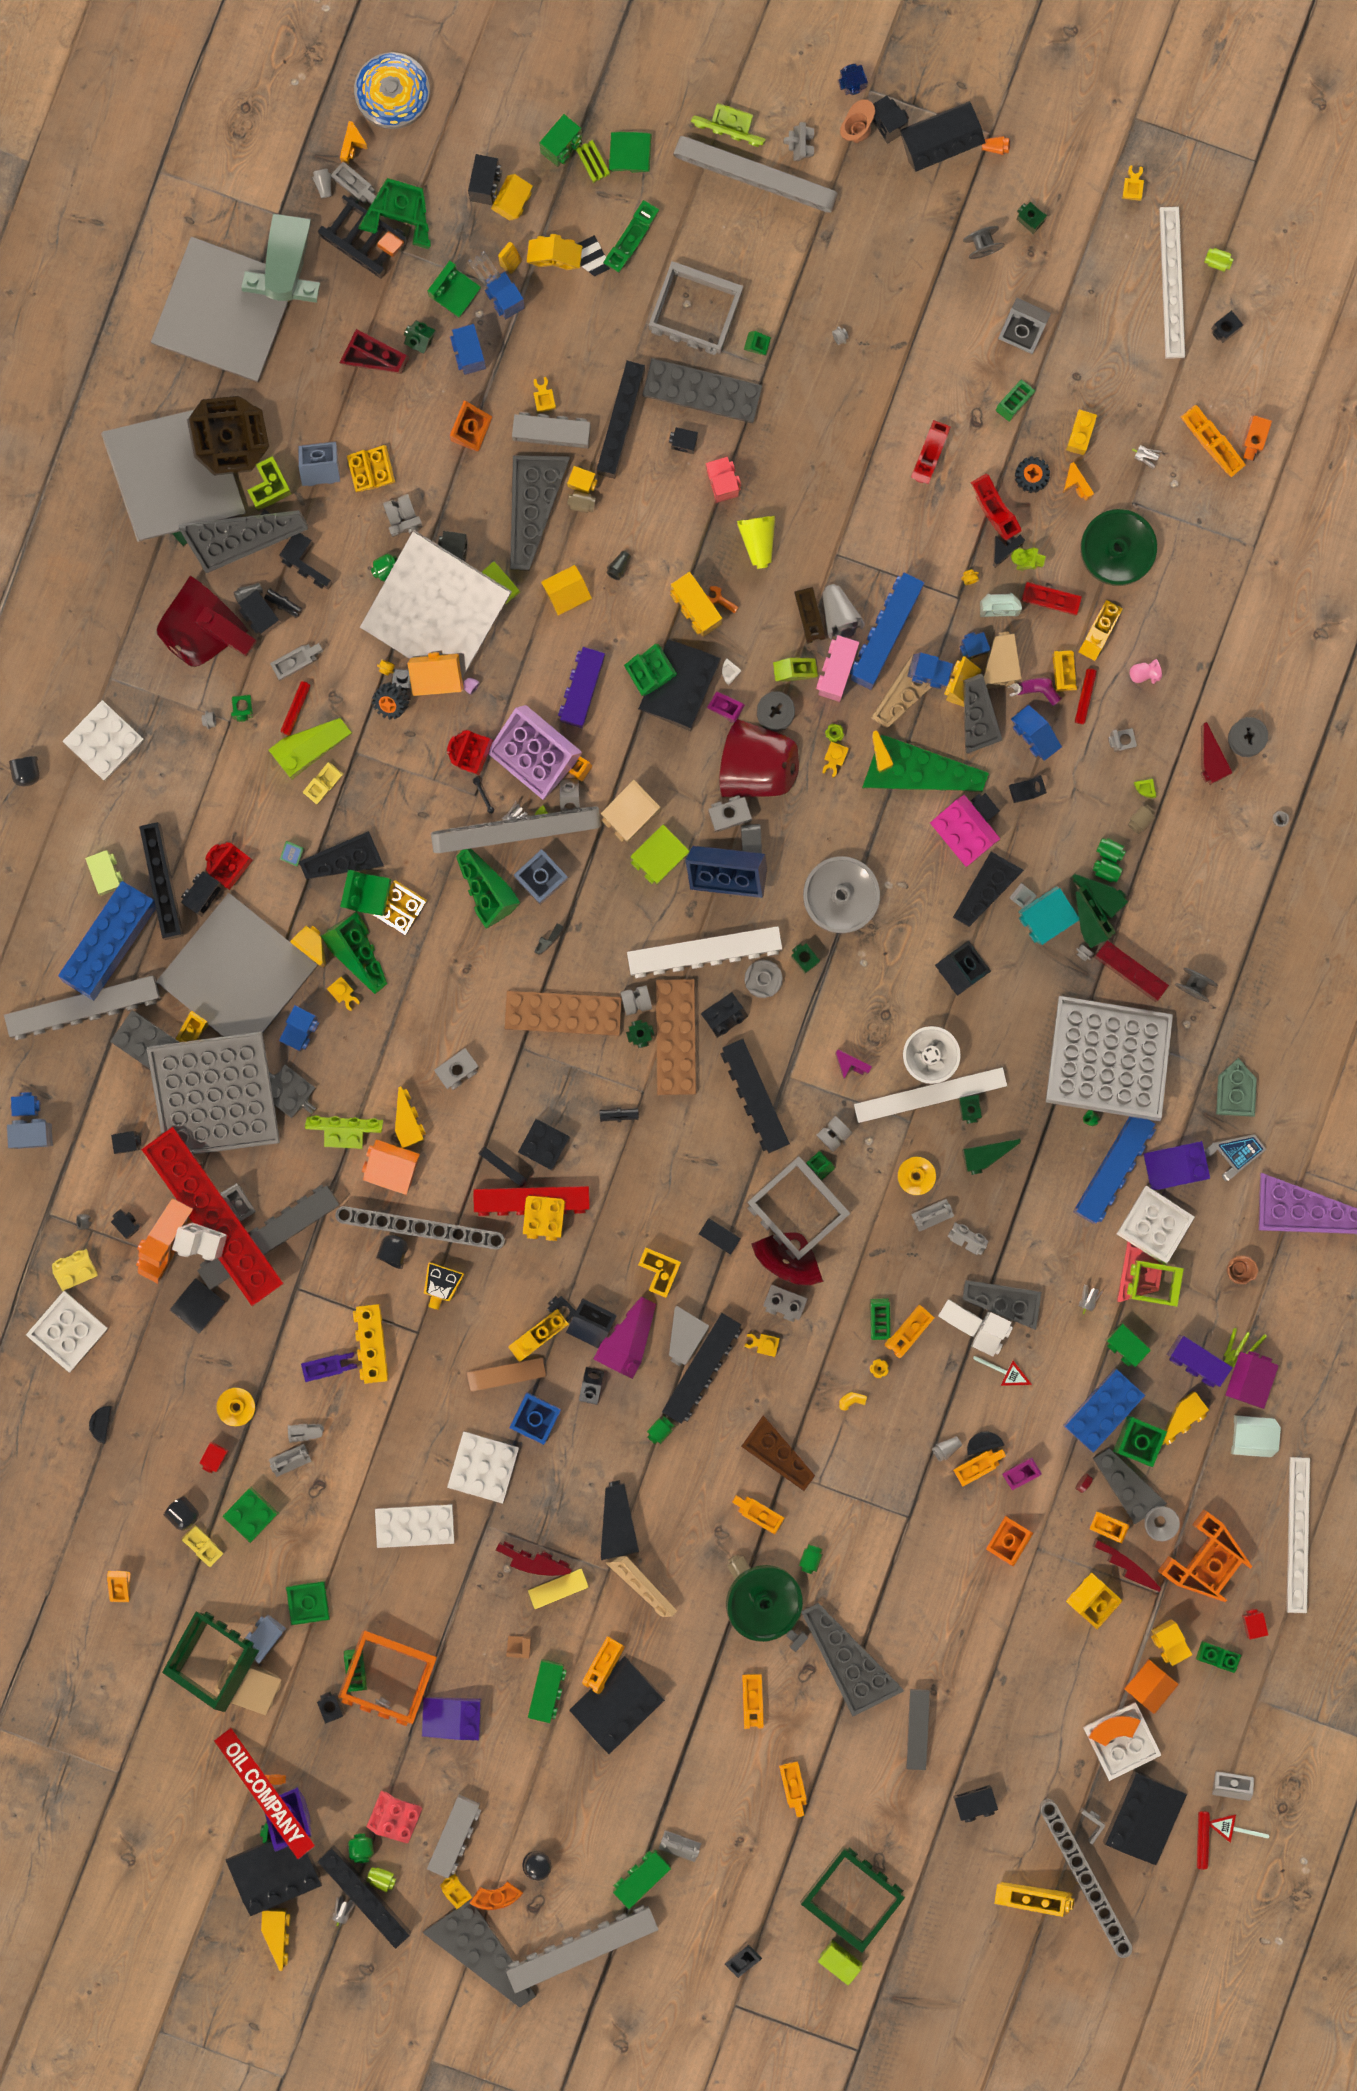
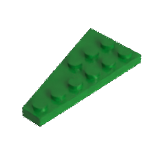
M881 734L880 737L889 753L893 766L879 773L874 753L862 789L982 792L989 773Z

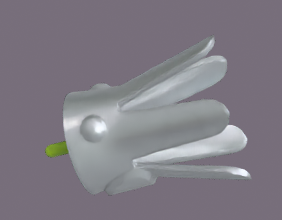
M1140 445L1138 451L1132 449V451L1137 452L1134 459L1144 462L1152 469L1155 468V465L1146 458L1158 460L1160 455L1154 452H1162L1147 449Z
M515 801L508 814L504 815L502 819L528 817L529 815L526 812L519 815L523 809L519 804L516 805Z
M1084 1284L1082 1300L1078 1305L1084 1308L1083 1314H1085L1086 1309L1093 1311L1096 1301L1103 1291L1097 1296L1099 1290L1093 1288L1087 1298L1089 1287Z
M340 1896L339 1900L338 1897L336 1898L335 1913H333L332 1920L337 1922L336 1926L339 1923L346 1924L349 1913L355 1906L352 1900L348 1904L343 1902V1896Z

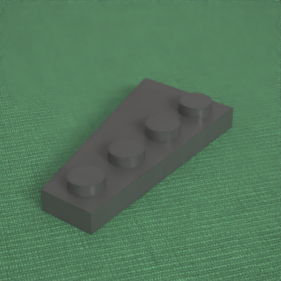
M982 674L963 680L965 751L967 754L1002 741Z
M965 1280L962 1299L1036 1330L1042 1292Z
M1110 1448L1093 1458L1134 1524L1143 1520L1151 1509L1167 1504Z

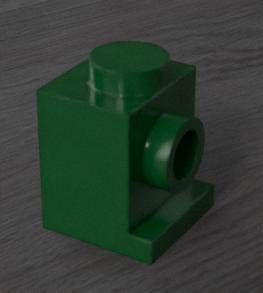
M1029 202L1027 205L1025 203L1022 204L1017 210L1019 214L1016 220L1034 234L1046 221L1048 215ZM1031 212L1034 217H1029L1028 213Z
M979 1095L958 1098L962 1121H967V1124L977 1123L978 1119L982 1118ZM969 1106L974 1107L973 1113L967 1111Z

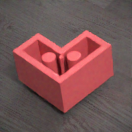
M728 457L706 463V470L716 503L738 497L741 483L739 476L734 475L736 471L733 461L729 462Z

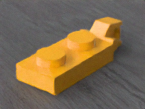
M1003 1449L994 1453L992 1450L985 1451L956 1467L953 1471L963 1487L996 1469L1000 1465L998 1460L1004 1458L1006 1454Z
M735 1495L732 1503L740 1507L738 1512L773 1534H776L785 1519L753 1498L746 1497L743 1500Z
M798 1761L779 1765L787 1803L790 1808L795 1807L797 1817L804 1816L802 1806L807 1805V1799Z

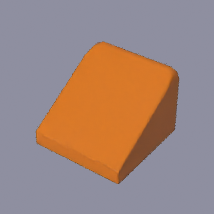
M388 231L377 245L394 258L404 244V241Z

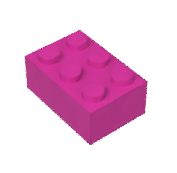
M965 795L954 801L930 822L965 867L973 863L1000 840L999 836Z

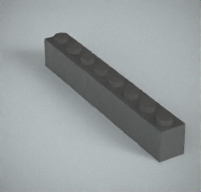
M320 1185L313 1190L314 1194L307 1198L305 1195L297 1200L298 1205L295 1207H286L280 1212L282 1215L275 1219L273 1216L264 1222L265 1226L261 1229L256 1227L248 1232L264 1255L340 1206L329 1186L323 1187V1185ZM218 1258L213 1261L205 1260L200 1264L201 1268L197 1270L210 1290L231 1277Z

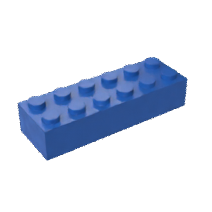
M905 572L902 577H897L892 588L895 591L893 594L889 593L885 601V611L881 610L875 622L878 624L877 627H872L868 634V645L863 644L858 657L861 658L860 661H855L850 670L852 675L851 681L872 690L925 582Z
M121 881L59 973L58 977L61 981L94 1001L156 910L155 901Z
M1129 1116L1073 1210L1075 1214L1092 1224L1102 1222L1107 1213L1104 1211L1107 1205L1111 1206L1116 1198L1115 1191L1122 1188L1126 1181L1124 1176L1126 1173L1131 1172L1136 1164L1134 1159L1136 1156H1141L1146 1147L1144 1145L1146 1139H1151L1156 1131L1153 1128L1155 1126L1154 1122L1148 1119Z

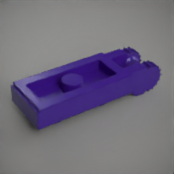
M354 1352L301 1363L305 1382L358 1368L357 1364L354 1363L345 1367L341 1366L340 1360L353 1358L355 1356Z

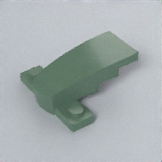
M273 214L268 239L265 274L245 271L242 282L243 292L263 294L278 301L296 299L317 303L320 282L299 279L304 264L303 259L308 244L307 239L311 219Z

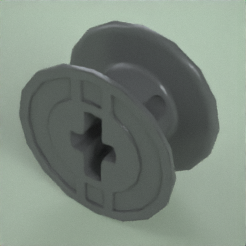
M998 226L980 229L963 239L965 243L974 242L976 251L969 255V259L988 256L1005 246L1004 243L993 242L991 235L999 230Z
M773 691L767 693L760 699L757 705V718L765 729L774 732L785 730L794 719L795 707L793 701L782 692ZM780 705V715L775 714L774 717L771 718V709H777V707Z
M1253 717L1240 719L1231 727L1228 733L1230 748L1241 757L1257 755L1265 748L1268 742L1266 726L1262 721ZM1247 730L1249 736L1252 735V739L1249 741L1250 745H1248V739L1244 738Z
M1183 968L1191 976L1185 986L1176 983L1175 986L1199 1000L1209 1002V999L1202 994L1207 985L1217 987V983L1194 970Z

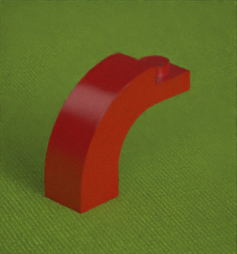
M933 420L911 478L917 482L929 484L951 426Z
M987 473L970 482L983 512L1003 539L1007 540L1022 531L1015 515L1005 506Z

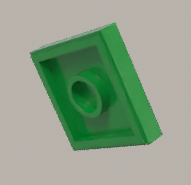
M325 1581L286 1586L291 1625L330 1620Z

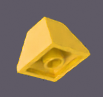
M305 926L290 943L324 968L326 962L323 939L319 936L321 932L314 926L311 928Z

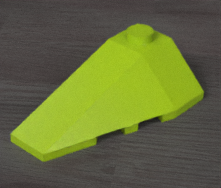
M341 718L285 737L272 746L269 752L291 780H293L351 735L352 732Z

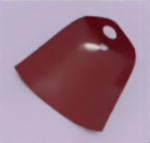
M190 575L162 616L156 632L174 655L189 666L197 667L206 663L228 647L226 644L202 631L195 623L205 606L220 614L247 633L248 629L214 593ZM175 646H180L181 650L179 651Z
M737 719L730 728L723 749L719 773L721 797L780 796L789 792L799 772L798 746L787 736ZM784 762L787 763L785 769L782 767ZM794 763L795 772L791 775V765Z
M783 1233L789 1241L798 1240L800 1242V1249L798 1251H801L808 1244L806 1238L800 1233ZM774 1235L751 1243L754 1254L762 1266L783 1280L797 1285H814L824 1282L812 1249L799 1260L797 1258L793 1260L786 1252L788 1248L783 1243L779 1245L773 1238ZM783 1259L788 1260L789 1263H784Z

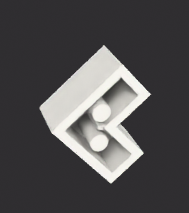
M190 1223L178 1227L172 1250L177 1251L178 1255L183 1257H189L197 1253L203 1255L202 1258L213 1261L222 1256L227 1235L195 1223Z
M987 1311L971 1346L990 1356L998 1355L1003 1345L1000 1343L1004 1337L1008 1338L1012 1331L1011 1322Z

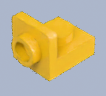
M456 1874L446 1878L440 1884L443 1894L456 1909L472 1898L470 1892L459 1881Z

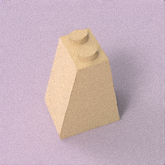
M1009 632L998 633V636L992 642L983 674L987 689L1006 687L1021 681L1014 634H1009Z
M633 780L601 813L603 817L601 821L608 828L612 826L616 831L614 835L621 842L625 840L628 843L661 812V808Z
M233 1655L229 1656L215 1687V1691L218 1694L239 1659ZM252 1664L231 1703L266 1716L267 1712L272 1708L275 1693L280 1690L281 1679L276 1674Z

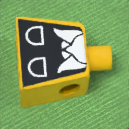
M429 1262L424 1294L431 1296L428 1307L439 1310L442 1299L450 1302L464 1277V1273Z

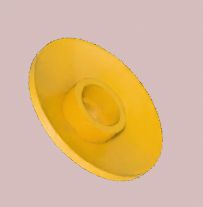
M912 1157L901 1164L897 1177L899 1185L905 1192L912 1195H922L934 1186L936 1172L933 1165L927 1159ZM915 1172L920 1174V1178L918 1180H915L913 1178V1174Z
M230 1388L224 1391L218 1398L216 1405L217 1414L227 1425L242 1426L249 1422L254 1415V1399L248 1391L242 1388ZM235 1403L240 1405L239 1410H234L233 1405Z

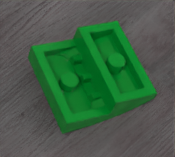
M611 132L609 170L612 172L630 171L632 173L650 172L652 134Z
M656 643L642 655L637 654L624 665L641 696H645L658 689L677 675L662 648Z

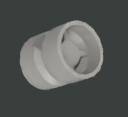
M408 494L398 497L397 501L392 499L383 503L391 526L400 524L402 519L409 520L416 517Z
M646 985L637 987L635 991L630 989L620 992L626 1016L636 1014L638 1010L643 1012L652 1009Z
M835 1116L828 1123V1128H823L817 1134V1137L834 1152L841 1145L840 1141H845L852 1132ZM832 1132L836 1135L834 1138L830 1136Z

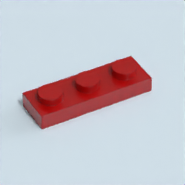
M1026 582L1021 601L1077 616L1082 596Z

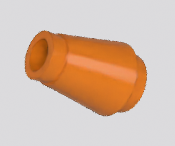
M1005 136L985 139V144H982V151L1004 155V153L1009 154L1010 138H1005Z

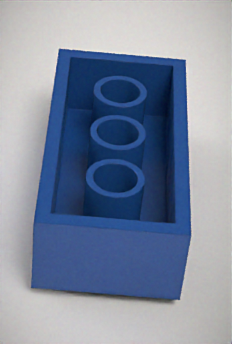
M1113 1369L1063 1426L1094 1453L1146 1395L1117 1369Z

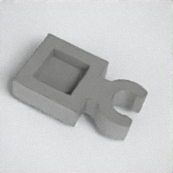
M419 516L403 521L401 524L391 526L389 530L393 537L403 532H409V534H412L414 530L418 532L419 528L423 526Z

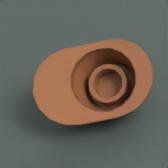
M860 100L852 105L840 128L842 138L857 144L868 138L875 115V107L872 102Z

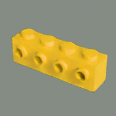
M381 1305L358 1306L356 1311H353L354 1323L358 1322V1330H355L356 1342L360 1341V1349H357L358 1361H362V1368L359 1369L360 1380H364V1384L389 1381Z

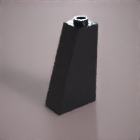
M620 1480L609 1482V1486L605 1488L601 1560L639 1552L625 1483H620Z

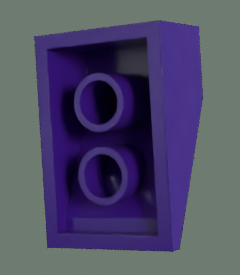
M1202 1141L1143 1153L1152 1190L1210 1179Z
M423 1697L422 1737L479 1741L481 1699Z
M298 1787L279 1795L306 1834L311 1837L309 1810L306 1799ZM265 1814L275 1852L288 1847Z

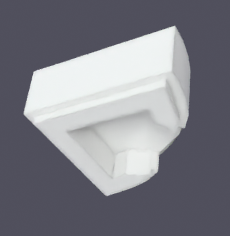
M726 659L723 664L722 675L724 681L729 686L740 674L741 670L730 660Z

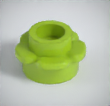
M830 724L825 731V735L829 738V741L837 742L843 739L844 729L841 725Z

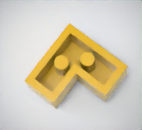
M551 234L550 237L538 236L537 239L529 240L526 262L538 267L553 265L565 270L579 269L582 246L575 244L574 240L562 239L557 234Z
M645 1247L638 1265L656 1272L649 1291L667 1298L681 1262Z
M1172 1619L1151 1630L1153 1633L1151 1639L1156 1647L1162 1649L1163 1652L1160 1655L1165 1663L1169 1662L1171 1666H1174L1192 1656L1181 1630Z

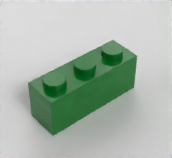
M541 1659L529 1709V1719L550 1723L551 1719L556 1718L558 1708L554 1707L556 1700H560L562 1689L559 1688L560 1681L565 1680L567 1671L563 1669L564 1664Z
M656 1849L653 1852L649 1850L641 1858L643 1861L638 1866L634 1864L627 1871L629 1875L624 1879L622 1877L619 1878L613 1885L615 1887L613 1893L628 1909L671 1870V1865Z

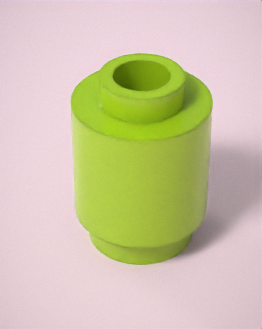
M1209 248L1204 263H1207L1209 267L1225 272L1226 269L1230 270L1234 259L1230 258L1231 253L1217 248Z
M372 1867L366 1882L370 1883V1886L388 1892L389 1889L393 1890L397 1879L394 1878L395 1874L379 1867Z

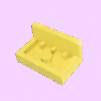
M87 1249L76 1251L71 1256L60 1258L52 1264L53 1274L62 1291L98 1276Z

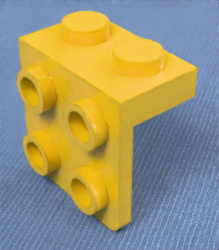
M528 1196L525 1204L523 1234H527V1238L530 1239L546 1236V1240L557 1241L558 1237L562 1238L564 1200Z

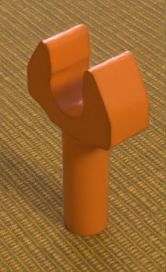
M710 586L709 589L716 593L715 598H710L707 595L711 603H719L731 612L736 613L739 607L722 597V589L717 586Z
M265 1775L272 1785L286 1784V1775Z

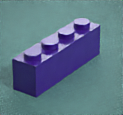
M583 647L582 651L577 652L575 662H578L576 669H572L569 680H572L571 687L566 688L564 694L566 703L565 706L561 705L558 714L561 717V722L583 728L604 662L605 653Z

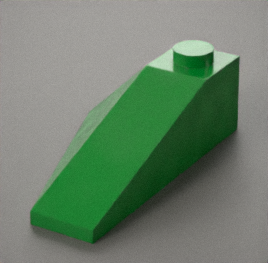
M471 848L463 849L459 852L456 858L463 878L468 881L470 890H468L469 895L474 898L476 904L474 907L475 912L487 929L510 915L521 902L512 888Z
M356 911L332 926L321 935V938L331 953L366 987L376 994L387 985V981L380 962L375 959L373 953L375 951L374 945H370L367 934H369L368 929Z

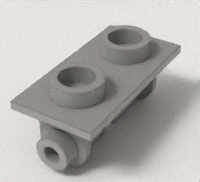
M947 1199L911 1214L919 1232L954 1217Z
M954 1223L952 1230L947 1236L950 1238V1241L961 1247L965 1241L968 1242L965 1249L975 1255H982L988 1244V1240L983 1235L971 1232L963 1224Z
M302 1444L269 1459L272 1472L278 1477L311 1462V1458L305 1445Z
M665 1830L658 1849L695 1862L701 1843Z

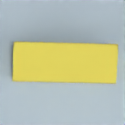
M581 1568L532 1588L528 1592L534 1609H537L584 1590L589 1585Z

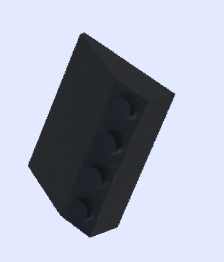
M668 639L663 652L677 675L658 689L643 696L638 710L691 731L721 658Z
M624 1656L614 1666L604 1684L603 1691L597 1694L591 1688L569 1711L594 1740L610 1754L665 1701V1697Z
M1133 1770L1103 1839L1104 1844L1127 1855L1157 1865L1187 1794Z
M272 1840L226 1859L230 1873L250 1917L322 1886L320 1872L309 1851L297 1859L289 1846L275 1852Z

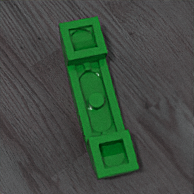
M643 200L634 213L633 219L615 247L611 249L603 264L620 273L647 234L659 209Z

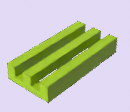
M593 140L576 149L593 183L610 175ZM590 147L592 148V150H593L595 156L597 157V159H598V161H599V163H600V165H601V167H602V169H603V171H604L603 174H602L601 171L599 170V168H598V166H597V164H596V162H595V160H594V158H593V156H592V154H591V152H590V150H589L588 148H590ZM585 150L598 175L597 177L591 171L582 151Z

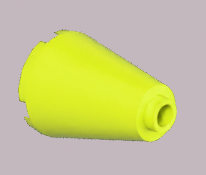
M775 516L737 521L752 565H756L757 569L767 568L768 564L772 563Z

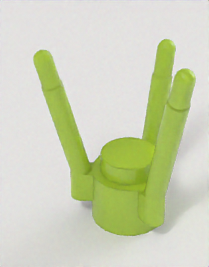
M1236 1328L1233 1329L1224 1354L1226 1356L1224 1362L1234 1368L1239 1353L1250 1335L1247 1332L1237 1350L1233 1349L1231 1351L1237 1332ZM1263 1335L1249 1351L1254 1352L1267 1338V1335Z

